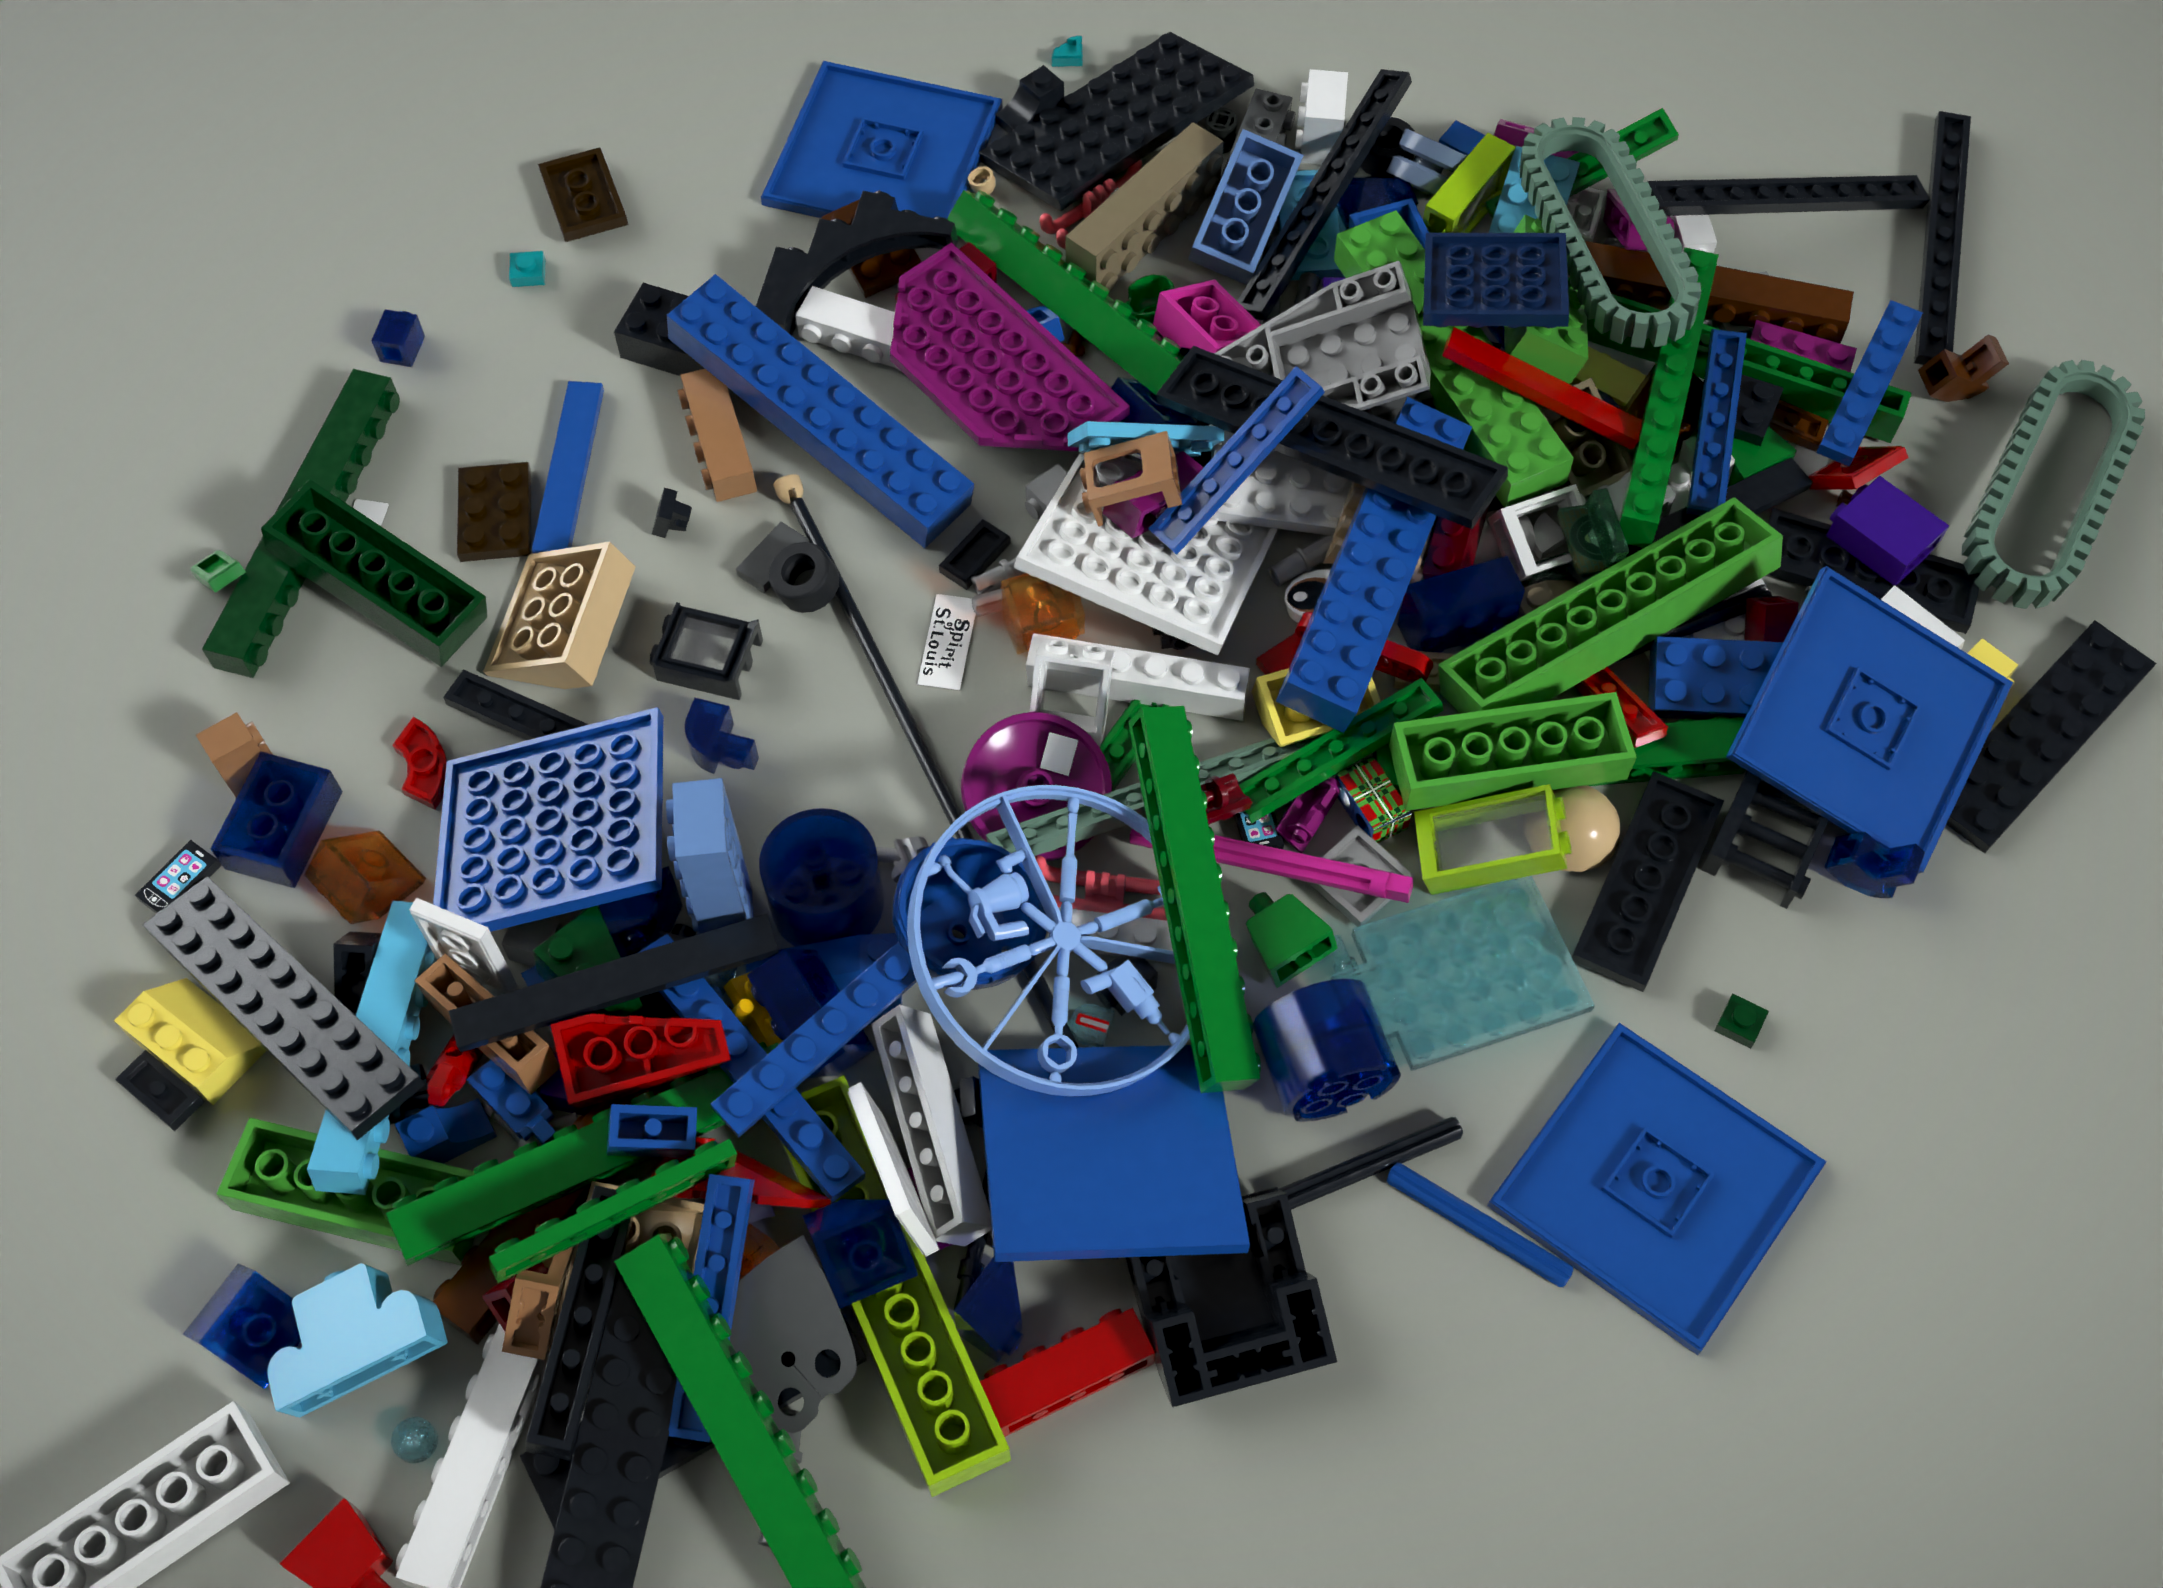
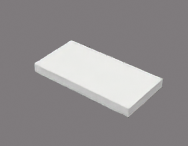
M419 898L415 899L409 909L437 960L446 953L494 997L519 989L488 927Z
M861 1082L848 1088V1095L895 1216L923 1255L928 1256L938 1251L939 1247L889 1123Z

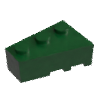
M597 906L589 907L533 949L537 973L545 981L621 958ZM636 998L587 1014L644 1016V1011L640 998Z

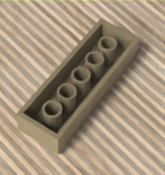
M1192 122L1065 236L1066 263L1072 262L1086 271L1084 276L1090 282L1096 281L1111 291L1122 276L1132 272L1146 254L1154 252L1159 243L1168 234H1173L1183 220L1189 215H1194L1207 198L1215 195L1224 160L1222 157L1223 140Z

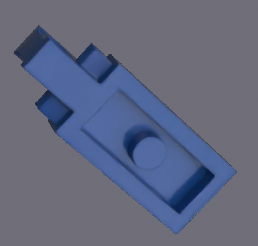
M491 1059L466 1079L469 1085L519 1139L523 1138L527 1141L534 1135L542 1145L554 1140L553 1134L556 1131L548 1123L554 1118V1115L549 1106L536 1092L531 1095L526 1092Z

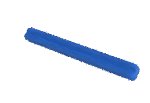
M1397 1162L1390 1170L1386 1181L1391 1186L1558 1287H1564L1569 1281L1574 1269L1565 1261L1402 1163Z

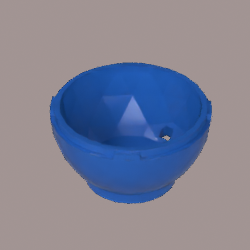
M951 837L936 857L935 862H938L940 856L947 855L952 862L950 865L953 871L971 889H975L978 887L983 888L1004 874L1001 872L996 861L1011 853L1001 846L982 840L954 839V837ZM936 842L932 843L930 847L923 849L908 863L899 877L894 894L892 921L898 942L908 953L907 919L911 892L916 876L926 856ZM1022 862L1012 866V873H1019L1028 887L1029 898L1026 902L1031 903L1046 915ZM941 868L937 874L928 876L921 904L920 931L925 961L931 978L956 972V969H942L951 959L963 958L976 967L983 964L986 958L1000 954L1002 950L1008 951L1024 944L1029 946L1031 943L1045 939L1047 931L1024 914L1021 910V905L1017 909L993 913L998 924L1025 921L1029 928V935L992 941L985 931L982 937L977 938L969 923L971 909L968 903V894L947 875L944 868ZM952 930L961 932L964 938L958 939L954 937ZM1031 955L1029 960L992 974L987 972L978 974L977 983L972 990L997 986L1016 977L1034 960L1036 955ZM962 983L948 987H960Z

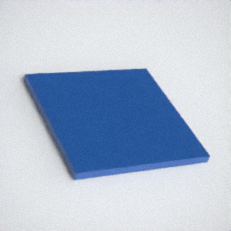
M823 61L761 196L762 205L821 218L828 213L859 200L863 190L873 193L880 190L891 197H895L898 211L911 210L921 216L930 218L943 217L947 219L963 190L969 191L971 187L968 176L971 171L979 167L981 162L979 152L987 147L996 125V113L1001 111L1003 107L1002 99Z
M1825 566L1820 569L1726 758L1915 874L1923 873L2013 682Z
M1618 1023L1495 1192L1487 1206L1698 1356L1827 1161L1621 1023Z
M1171 1045L1076 1048V1061L1066 1071L1059 1073L1062 1078L1061 1082L1097 1083L1132 1074L1158 1059ZM1184 1045L1168 1062L1147 1077L1127 1087L1092 1096H1060L1029 1090L1008 1082L978 1064L994 1262L1248 1253L1250 1242L1223 1091L1200 1092L1191 1045ZM1048 1048V1057L1058 1065L1066 1063V1051L1063 1048ZM1038 1049L987 1050L999 1060L1020 1071L1049 1080L1051 1073L1041 1067L1037 1056Z

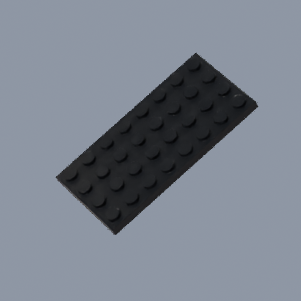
M1168 32L1145 48L1138 50L1126 60L1114 65L1099 77L1090 80L1088 84L1077 91L1064 97V101L1054 108L1041 111L1040 117L1029 124H1021L1001 139L992 142L991 145L979 152L981 163L1062 211L1081 199L1086 192L1093 191V188L1097 185H1102L1105 180L1118 175L1179 135L1192 122L1196 124L1253 87V74L1172 32Z

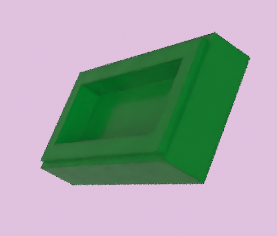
M216 550L190 569L198 581L215 593L246 573L237 560L221 550Z

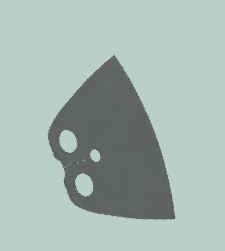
M804 1235L777 1250L739 1280L731 1329L732 1335L730 1336V1342L736 1353L741 1351L752 1367L753 1374L749 1377L757 1391L763 1390L769 1397L774 1408V1413L771 1416L778 1429H784L786 1432L791 1433L800 1432L806 1428L817 1416L820 1401L830 1393L836 1394L841 1392L853 1379L857 1369L853 1343L837 1301ZM827 1349L836 1352L841 1361L839 1372L830 1378L822 1377L815 1369L816 1356L822 1350ZM786 1351L792 1352L795 1356V1363L791 1367H786L781 1362V1356ZM790 1387L800 1391L804 1399L802 1410L793 1416L785 1415L778 1406L780 1393Z

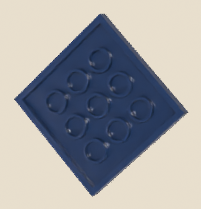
M1426 233L1423 326L1440 328L1447 326H1470L1474 328L1483 326H1506L1509 328L1520 326L1568 327L1569 296L1566 233Z

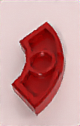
M413 717L392 744L394 750L405 758L407 762V778L401 790L405 796L436 810L444 794L447 758L435 733L421 720Z

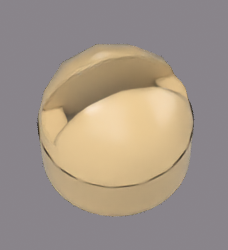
M978 167L971 171L968 176L971 189L975 193L981 190L989 195L996 186L993 171L989 167Z
M797 474L783 476L773 483L776 495L786 504L791 503L790 498L792 497L801 498L803 496V484L800 476Z

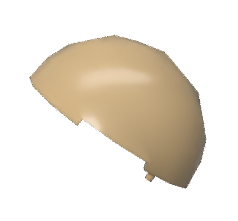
M1588 785L1553 790L1555 797L1562 796L1566 819L1560 820L1561 830L1568 832L1572 849L1571 854H1566L1568 869L1562 871L1584 872L1600 867L1613 857L1620 843V821L1615 807L1606 796ZM1546 811L1525 815L1523 818L1524 835L1531 847V852L1551 850Z

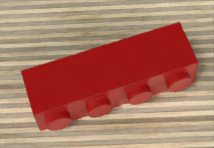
M1133 1307L1124 1312L1120 1308L1114 1309L1101 1316L1098 1320L1099 1324L1087 1330H1084L1083 1327L1072 1329L1060 1338L1062 1342L1046 1349L1045 1345L1037 1346L1022 1356L1023 1361L1010 1367L1007 1364H1001L984 1374L985 1379L981 1380L980 1383L1004 1437L1154 1364L1155 1351Z

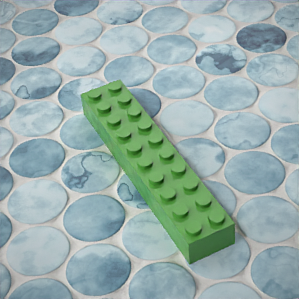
M1397 210L1338 233L1336 236L1334 262L1345 278L1400 261L1417 309L1431 370L1430 389L1428 390L1433 396L1432 404L1436 410L1472 426L1464 446L1465 451L1508 467V477L1496 493L1503 507L1526 501L1567 483L1574 457L1536 404L1442 356L1448 335L1453 327L1493 346L1483 330L1470 326H1447L1441 328L1423 326L1425 249Z
M1734 497L1439 663L1440 693L1460 714L1546 702L1653 641L1657 636L1667 633L1780 568L1783 535Z

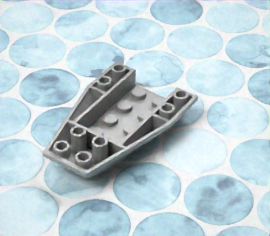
M1400 261L1331 283L1214 353L1281 380H1284L1297 366L1325 391L1323 396L1361 411L1430 389L1431 370L1417 309Z

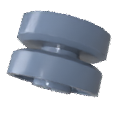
M1405 129L1399 145L1401 149L1416 156L1413 161L1400 155L1393 156L1386 172L1403 179L1404 184L1431 196V193L1435 194L1448 179V177L1441 174L1443 169L1454 172L1467 156L1421 134Z

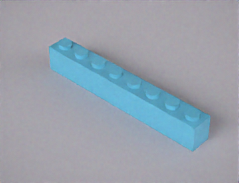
M392 901L356 1017L409 1066L411 1040H416L420 1031L419 1013L421 1007H426L428 1001L414 980L435 963L437 958L410 913L409 909L413 902ZM325 1110L307 1167L315 1191L366 1195L370 1179H375L378 1173V1151L380 1144L386 1143L389 1136V1115L359 1140H356Z

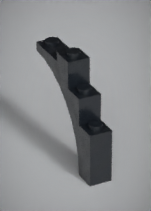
M863 190L852 225H848L839 219H832L831 221L819 219L808 253L796 247H789L788 249L775 248L756 307L792 335L797 326L796 313L812 286L824 289L833 279L854 265L881 254L903 249H942L951 242L957 246L959 239L955 223L943 217L930 218L921 216L911 210L898 211L895 197H891L882 191H875L873 193Z

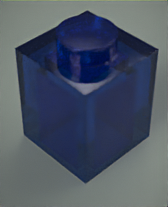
M385 309L371 341L380 362L412 367L425 334L417 314Z

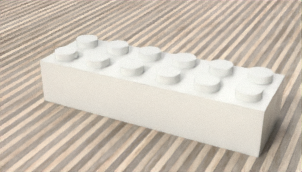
M232 1401L0 1556V1584L2 1588H137L290 1482L250 1413Z

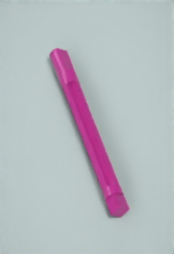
M1131 829L1130 844L1153 849L1152 844L1134 829ZM1214 835L1213 849L1216 862L1409 903L1413 889V877Z

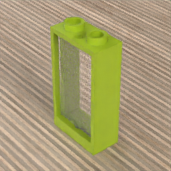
M1487 132L1426 204L1423 221L1428 232L1471 233L1488 213L1485 202L1501 194L1516 147Z
M1550 784L1414 812L1422 879L1431 895L1568 869L1566 854L1572 853L1568 832L1562 831L1560 820L1566 819L1565 806L1562 796L1555 797Z

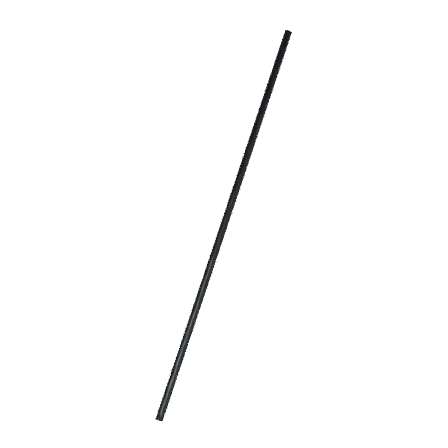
M802 498L793 499L790 505L809 543L816 544L822 548L835 564ZM837 568L839 587L835 595L951 825L962 814ZM967 824L955 833L957 839H974ZM1035 958L1023 969L1028 981L1031 980L1039 969ZM1042 974L1032 989L1055 1032V1026L1051 1021L1053 994ZM1066 1023L1063 1026L1062 1035L1068 1036L1074 1042L1076 1048H1079Z

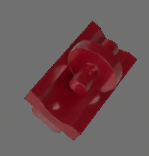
M1234 773L1221 778L1218 776L1209 777L1205 780V784L1201 785V790L1205 792L1207 797L1206 815L1208 824L1234 817L1235 814L1249 809L1252 805L1250 798L1242 792Z

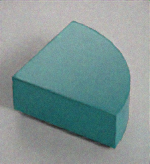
M1082 35L1068 38L1066 43L1053 50L1052 67L1083 66Z

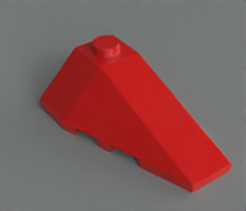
M587 1014L550 1025L568 1104L577 1109L617 1099L732 1061L721 1020Z
M696 1137L695 1150L705 1143L716 1140V1138ZM737 1150L735 1166L718 1174L755 1180L751 1201H755V1204L798 1208H830L831 1199ZM664 1157L657 1168L671 1160L678 1159L679 1163L689 1158ZM708 1179L673 1197L705 1199Z

